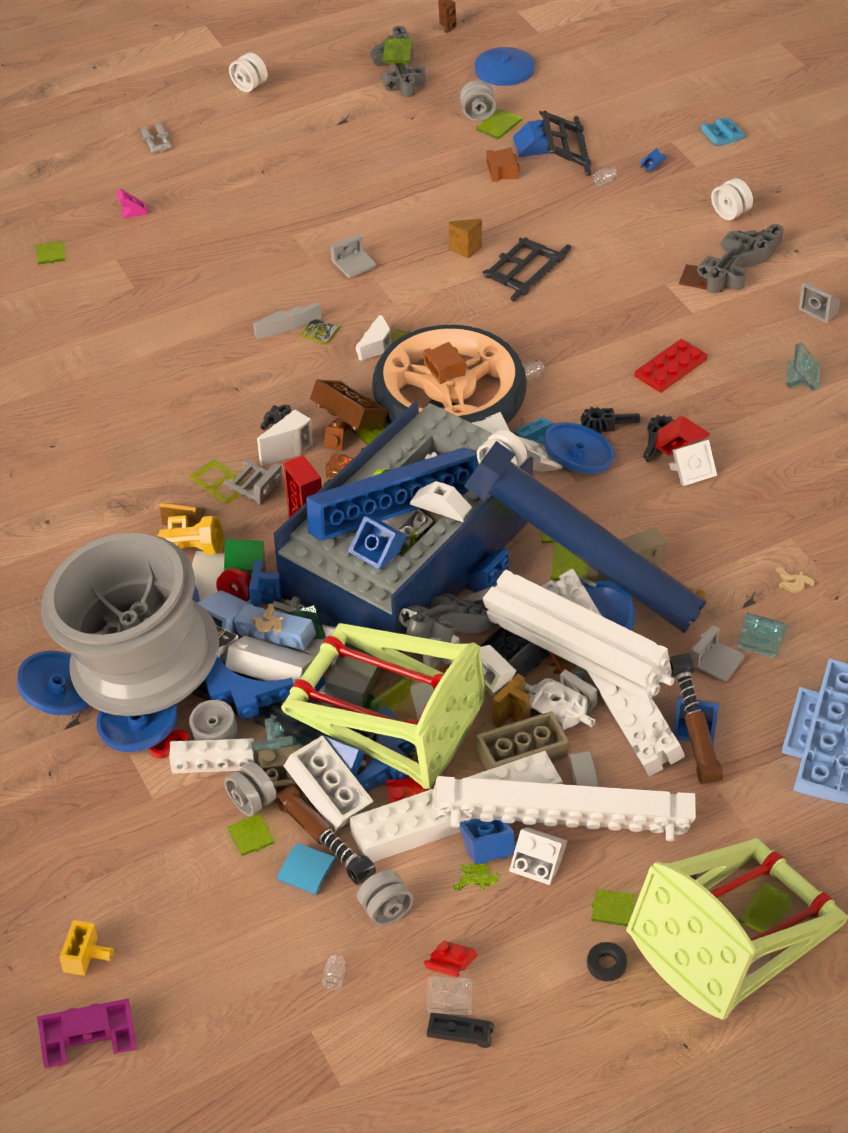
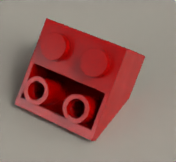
M680 416L658 430L655 447L670 456L674 454V449L700 442L709 437L710 433L686 417Z

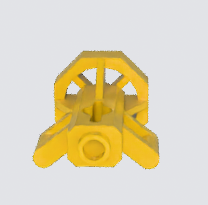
M187 515L168 517V529L160 530L159 534L156 535L173 542L181 549L197 547L203 550L205 555L222 554L225 543L224 528L219 516L202 517L201 522L193 527H189ZM182 523V528H175L174 524Z

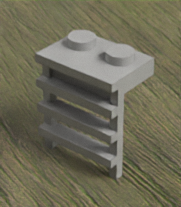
M244 459L242 464L246 465L245 469L232 482L225 479L223 484L229 486V489L232 491L234 489L238 491L239 495L242 496L244 494L248 496L249 500L253 499L257 501L258 505H261L281 483V465L274 463L266 471ZM254 469L255 472L251 475V477L241 487L238 486V484ZM263 474V476L254 484V488L250 492L247 491V489Z

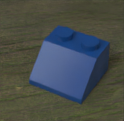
M543 120L529 121L513 136L519 157L550 154L549 150H546L548 146L546 134L542 132V127H544Z
M364 516L348 552L381 570L399 553L407 535L377 518Z
M678 696L673 734L677 740L691 742L684 719L687 715V712L684 711L686 706L682 703L683 697ZM696 699L699 702L700 712L705 714L711 740L714 744L719 702Z
M471 819L460 822L459 828L467 853L475 864H484L490 860L503 859L514 854V831L507 823H503L502 820L483 822L480 819Z

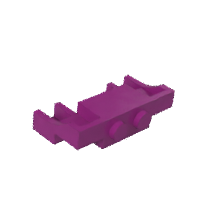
M129 998L37 1016L42 1059L45 1068L68 1064L67 1047L107 1039L112 1040L114 1054L137 1050Z

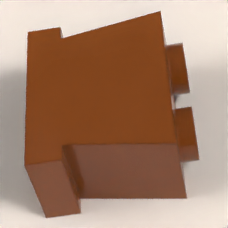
M512 148L498 151L486 150V164L492 182H497L499 179H517L520 166L517 163V157L515 153L513 154Z
M449 341L432 350L430 348L424 350V364L439 384L447 382V379L466 375L465 368L467 367V362L464 357L460 356L457 348L453 347Z

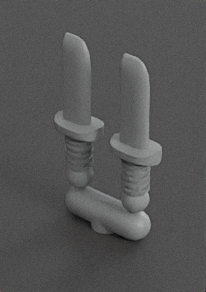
M161 123L156 124V129L159 133L157 137L164 143L160 145H154L153 135L149 134L146 126L142 127L141 132L144 136L142 140L148 144L152 153H163L165 150L172 148V144L168 139L169 133L164 131Z

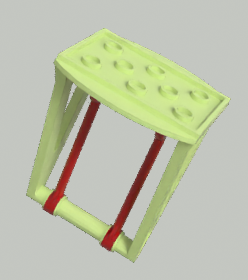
M340 623L332 634L328 635L323 641L319 653L303 676L296 680L290 689V695L281 708L287 715L341 742L365 751V754L409 775L424 789H431L437 776L444 772L457 753L478 711L486 700L481 648L474 642L471 644H454ZM347 642L373 656L349 649L344 643ZM397 650L454 661L444 674ZM348 656L432 685L434 692L428 703L424 706L419 720L407 719L402 722L320 693L314 687L333 659ZM318 700L341 709L307 703V701ZM349 728L405 739L415 744L419 763Z
M756 838L673 863L655 862L654 865L650 866L626 931L632 936L636 945L652 967L672 988L698 1008L725 1020L740 1001L840 929L846 923L848 915L835 905V901L827 893L818 891L786 863V859L779 852L769 849ZM753 858L760 863V866L710 892L708 891ZM708 871L696 880L690 877L691 875ZM769 874L770 876H775L807 903L808 907L750 939L735 917L717 898L760 875L765 876ZM814 916H817V917H818V918H815V919H813V920H810V921H807V922H804V923H801V924H798V925L794 926L795 924H797V923L803 921L804 919H806V918H808V917H814ZM788 947L744 980L750 965L758 957Z

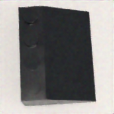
M502 627L480 645V647L490 645L516 670L513 678L517 674L525 678L531 670L539 666L543 659L551 655L548 650Z

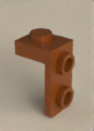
M340 418L327 425L324 448L343 450L345 431L351 425L341 422Z

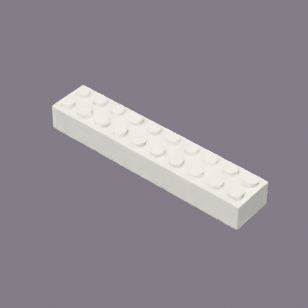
M546 751L467 777L472 779L563 785V781ZM434 789L350 817L351 834L361 855L367 856L372 862L461 831L459 827L451 826V815L449 819H440L437 816H432Z

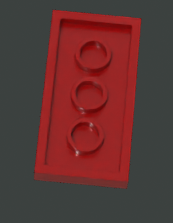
M681 338L637 369L634 377L661 393L706 361L708 354Z

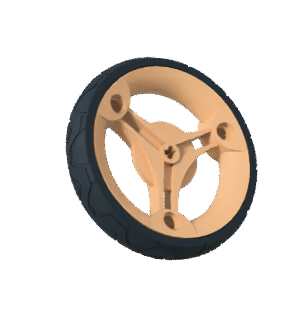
M437 325L415 330L393 342L384 351L375 366L372 390L375 402L388 409L386 419L390 424L412 405L399 390L406 384L424 389V392L430 398L442 402L445 406L443 410L470 423L483 421L487 417L501 412L506 424H508L522 406L526 393L527 379L519 356L500 337L471 326ZM449 341L453 347L457 348L461 356L471 357L472 359L466 361L465 376L447 379V382L439 384L426 366L415 365L414 363L424 359L425 349L430 348L432 350ZM486 374L500 378V389L493 399L480 407L464 405L463 401L475 391L478 379Z

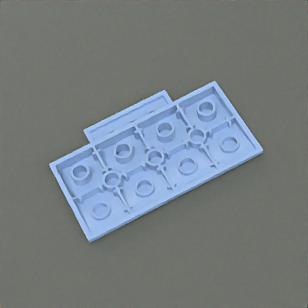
M829 658L819 692L799 687L781 753L801 759L793 791L848 804V664Z

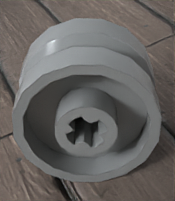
M479 80L471 81L461 89L460 100L462 109L468 119L472 121L486 120L495 112V98L493 90L488 83Z
M208 700L200 703L193 709L189 724L195 741L238 738V726L235 721V715L231 706L226 702Z
M254 762L246 763L240 768L239 773L233 772L224 780L225 788L231 800L247 816L255 815L261 810L262 806L269 805L277 797L276 790L269 776Z
M391 869L380 871L368 878L357 892V900L363 909L367 911L366 913L374 925L386 926L402 918L410 910L414 901L412 893L404 885L400 876Z

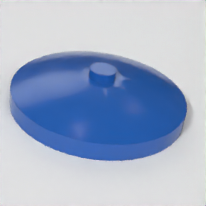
M512 47L492 48L484 51L476 58L475 73L482 81L492 85H517L527 81L533 75L534 59L530 54L521 49Z
M569 422L556 423L546 430L543 438V446L548 455L563 467L583 474L603 473L611 467L615 457L614 449L605 437L595 430L580 424Z
M594 581L596 583L595 587L583 584L602 617L632 630L635 621V608L627 592L614 583L607 581Z
M43 651L29 656L20 665L16 678L17 688L23 699L34 708L53 715H72L90 706L79 696L72 683L69 666L71 654L61 651Z
M174 704L158 712L136 716L113 715L99 711L96 726L101 740L108 747L121 752L142 751L160 743L171 733L177 722L178 709L177 705Z

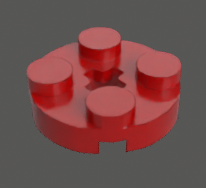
M228 568L217 578L216 588L218 592L222 590L246 602L250 600V575L248 572L237 568Z

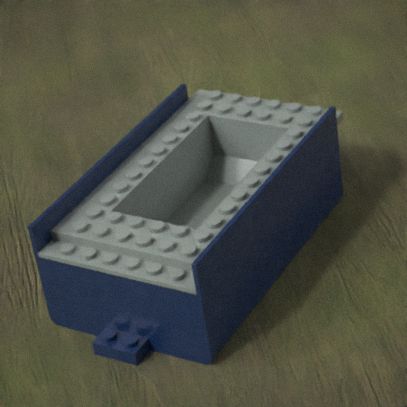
M415 401L316 494L371 477L379 468H385L390 471L422 461L427 454L431 455L432 452L437 453L438 456L465 447L477 453L479 447L493 433L431 403L419 413V405ZM526 450L527 458L520 468L533 477V469L541 462V456ZM469 490L467 493L462 494V497L472 507L464 522L443 516L412 547L402 546L399 553L380 570L348 552L356 535L355 532L358 529L324 541L309 534L306 502L273 533L277 573H280L282 598L290 601L295 596L300 598V604L304 605V611L317 617L313 623L337 627L338 624L342 623L406 635L407 627L399 621L400 610L416 604L431 609V601L436 596L444 593L458 596L468 585V575L489 553L503 549L528 522L490 494L481 499Z

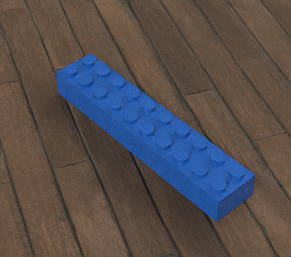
M463 447L308 496V533L324 541L359 529L364 516L384 521L420 509L410 505L411 500L419 489L435 481L454 487L461 495L465 494L469 489L464 487V485L478 467L477 453Z

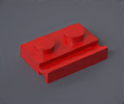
M413 778L386 780L388 804L429 790L424 789Z
M443 940L430 954L431 958L424 961L427 969L458 978L460 976L459 972L461 970L464 971L478 955L473 948Z

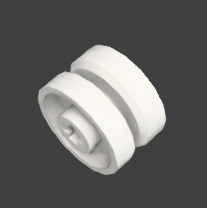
M246 53L231 63L229 67V74L233 83L244 92H250L265 82L268 77L264 62L254 53Z
M733 178L725 182L712 192V204L716 212L725 220H732L750 210L753 206V196L750 188L739 178Z
M501 429L495 431L477 450L479 464L496 441L516 454L511 462L518 467L527 458V451L522 441L515 434Z

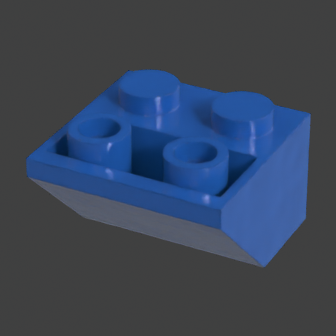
M503 548L489 553L468 575V589L476 593L497 585V580L505 570L509 571V549Z

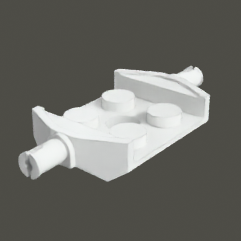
M545 678L533 686L524 682V691L529 693L528 696L531 697L530 711L534 709L541 714L553 711L562 730L579 722H583L590 727H593L595 724V719L586 715L589 705L586 696L551 678ZM561 698L559 701H552V699Z

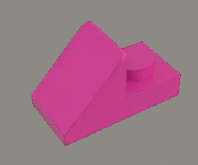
M121 188L117 191L118 201L123 206L121 210L124 218L146 215L148 213L145 202Z

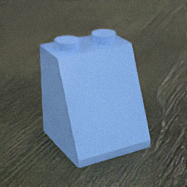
M222 590L198 602L208 611L216 626L236 635L239 634L234 623L235 617L245 605L253 606V604Z

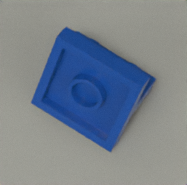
M257 560L254 562L249 586L250 603L253 606L261 608L262 604H273L274 601L282 603L280 573L264 572L263 561Z

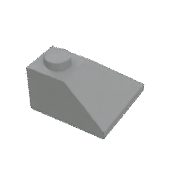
M805 281L802 282L799 310L828 323L839 313L841 300Z

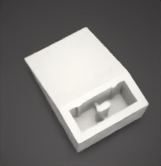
M294 410L264 434H261L257 438L260 465L264 466L296 457L313 446L311 419Z

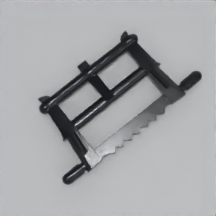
M546 110L543 112L539 111L544 123L542 132L546 134L548 143L546 150H549L551 154H556L583 166L585 175L590 176L592 163L588 159V152H586L587 146L582 134L584 128L580 123V118L575 116L573 118L574 122L548 113ZM550 122L558 125L560 132L552 131ZM565 129L577 134L581 155L570 151L568 135ZM553 136L561 138L563 149L554 145Z
M520 237L518 244L507 254L502 252L499 255L501 259L490 269L482 271V274H485L486 278H491L504 286H509L516 290L510 298L511 301L515 302L522 294L526 295L530 291V287L536 285V282H539V279L547 274L546 272H550V269L557 265L556 262L560 263L565 258L566 254L571 250V245L567 244L559 252L531 241L527 237ZM523 247L532 251L525 259L513 257ZM538 254L550 259L527 282L523 283L513 278ZM507 261L518 264L507 275L497 272Z

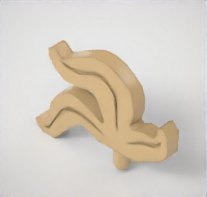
M776 568V572L780 574V578L784 581L779 584L780 589L785 588L790 592L797 593L803 591L804 584L810 585L811 588L814 587V580L803 575V572H800L799 575H790L783 568Z
M268 604V609L263 613V618L266 622H263L260 617H253L252 621L255 622L258 631L268 632L274 628V634H278L282 631L281 621L284 617L277 618L272 615L275 609L272 604Z

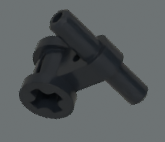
M286 404L279 407L273 405L270 411L266 412L263 417L264 421L260 428L266 430L270 424H277L286 415L291 413L290 405Z

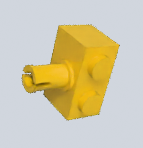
M73 920L59 957L64 973L85 976L92 958L112 960L113 947L96 945L98 936L94 923Z

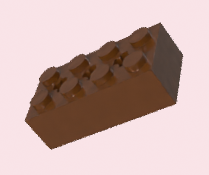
M316 379L310 397L316 403V406L325 408L329 414L339 417L341 422L349 423L354 430H382L388 409L341 380Z

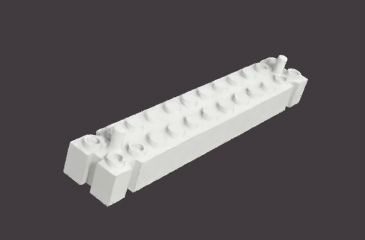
M573 569L560 575L561 580L554 583L551 580L541 586L601 616ZM586 670L649 777L663 769L662 764L667 761L673 764L685 757L679 742L671 732L652 698L650 701H647L640 695L637 696Z
M437 776L433 790L432 816H437L440 819H449L451 815L452 827H459L460 820L467 821L473 818L480 819L483 822L502 820L503 823H514L518 821L527 825L544 823L546 826H556L557 824H563L570 828L587 826L589 829L608 827L610 830H620L623 828L630 829L633 832L651 830L652 833H662L666 829L667 841H674V834L681 835L687 833L690 824L696 818L694 793L678 792L677 794H670V792L472 778L458 780L455 777Z

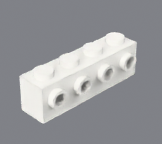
M254 739L170 741L169 758L172 773L239 771L246 763H255Z

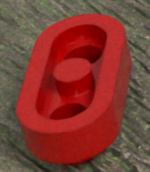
M184 730L171 732L160 743L150 747L151 755L158 759L170 756V741H190L189 734Z

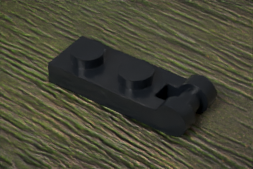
M431 1012L427 1037L477 1044L482 1048H489L492 1041L490 1034L493 1033L494 1024L486 1020ZM475 1030L481 1031V1034L475 1033Z

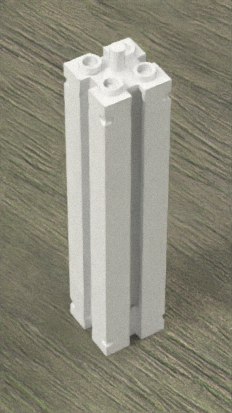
M505 570L498 578L497 586L495 588L491 587L483 597L485 607L489 609L487 611L489 621L499 624L502 628L637 696L640 695L647 701H650L653 695L656 696L661 687L660 682L670 686L674 683V678L670 677L672 670L667 648L661 645L658 646L655 642L518 575H513L508 570Z

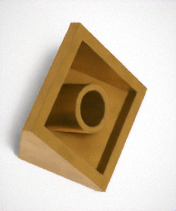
M481 218L449 222V250L469 258L482 247Z
M160 503L159 505L162 525L167 526L168 517L187 515L188 525L193 527L201 522L206 510L205 507L175 503ZM182 523L174 524V526L182 528Z

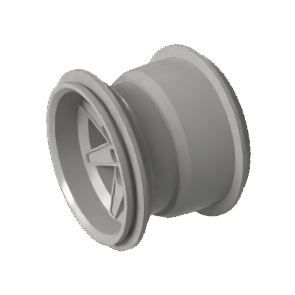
M120 533L97 539L71 554L58 567L44 590L41 602L43 624L50 637L62 648L72 653L69 666L74 688L86 703L97 710L121 716L144 715L164 710L192 693L205 680L215 663L219 649L217 627L208 611L192 600L195 590L194 570L188 556L173 542L156 535L143 533Z

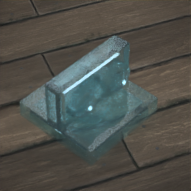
M800 342L795 345L794 358L788 361L785 384L791 388L805 382L812 391L818 389L820 364L805 345Z
M746 613L743 631L737 648L776 658L785 636L787 625L777 620Z
M274 718L265 719L267 740L251 742L252 751L258 753V750L298 745L297 739L293 736L281 737L284 736L282 724H279Z

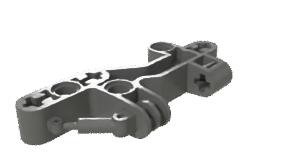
M395 26L392 29L393 35H389L387 40L375 46L371 50L370 56L377 66L391 65V70L384 72L381 77L388 91L400 90L403 96L412 97L415 95V87L426 83L425 68L423 66L409 67L414 59L413 43L405 27Z
M772 224L767 229H762L759 232H756V230L746 232L740 230L729 231L720 242L721 247L727 251L721 259L707 256L697 267L698 274L707 279V290L712 293H718L724 286L735 290L744 288L746 270L743 268L761 264L768 260L782 242L783 227L779 224Z
M449 593L434 597L431 601V609L416 604L406 607L399 612V621L407 627L406 635L451 643L454 631L478 634L499 626V624L489 621L487 615L489 609L485 607L484 603L478 605Z

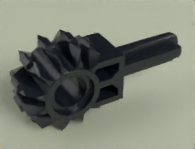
M590 406V409L584 410L580 421L581 425L602 434V432L614 431L615 424L640 423V414L614 415L613 408L600 409L598 406L597 408Z
M665 414L663 416L656 415L648 423V446L643 454V458L646 461L653 460L658 450L655 447L658 430L674 421L672 416L666 417Z

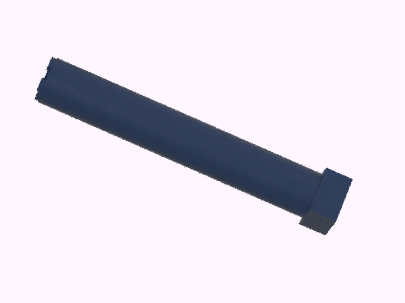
M496 441L464 487L481 499L490 494L678 630L685 633L691 625L689 622L692 621L694 623L700 615L698 610L701 611L707 601L511 462L516 454Z

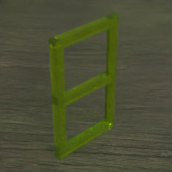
M212 460L190 475V479L226 505L240 496L237 491L226 499L214 490L225 479H235L237 477L215 460ZM214 465L226 473L224 477L211 486L197 478Z

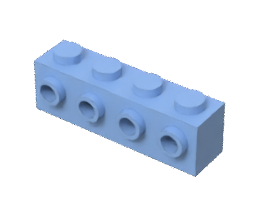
M245 605L234 619L239 635L305 650L316 635L311 619L276 611L273 612V616L277 618L284 617L281 621L282 631L274 634L275 629L273 628L268 632H260L257 630L252 618L260 617L263 622H266L263 618V613L266 609L251 605Z

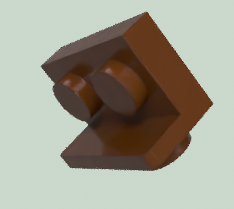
M438 0L439 22L445 26V32L449 33L457 27L456 3L452 0Z

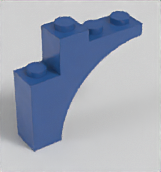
M218 655L210 673L204 680L210 699L220 700L227 704L234 703L240 720L259 715L258 708L286 700L290 695V689L294 685L292 678L277 681H258L242 677L228 669L221 662Z
M386 705L375 711L399 720ZM376 733V739L379 744L405 757L415 748V744L405 739ZM373 758L363 772L355 778L365 791L369 793L375 787L385 784L386 780L406 779L409 775Z

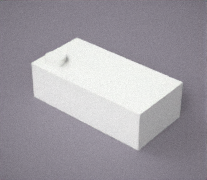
M243 636L228 646L225 666L231 671L265 681L292 678L293 683H295L297 679L303 676L316 656Z

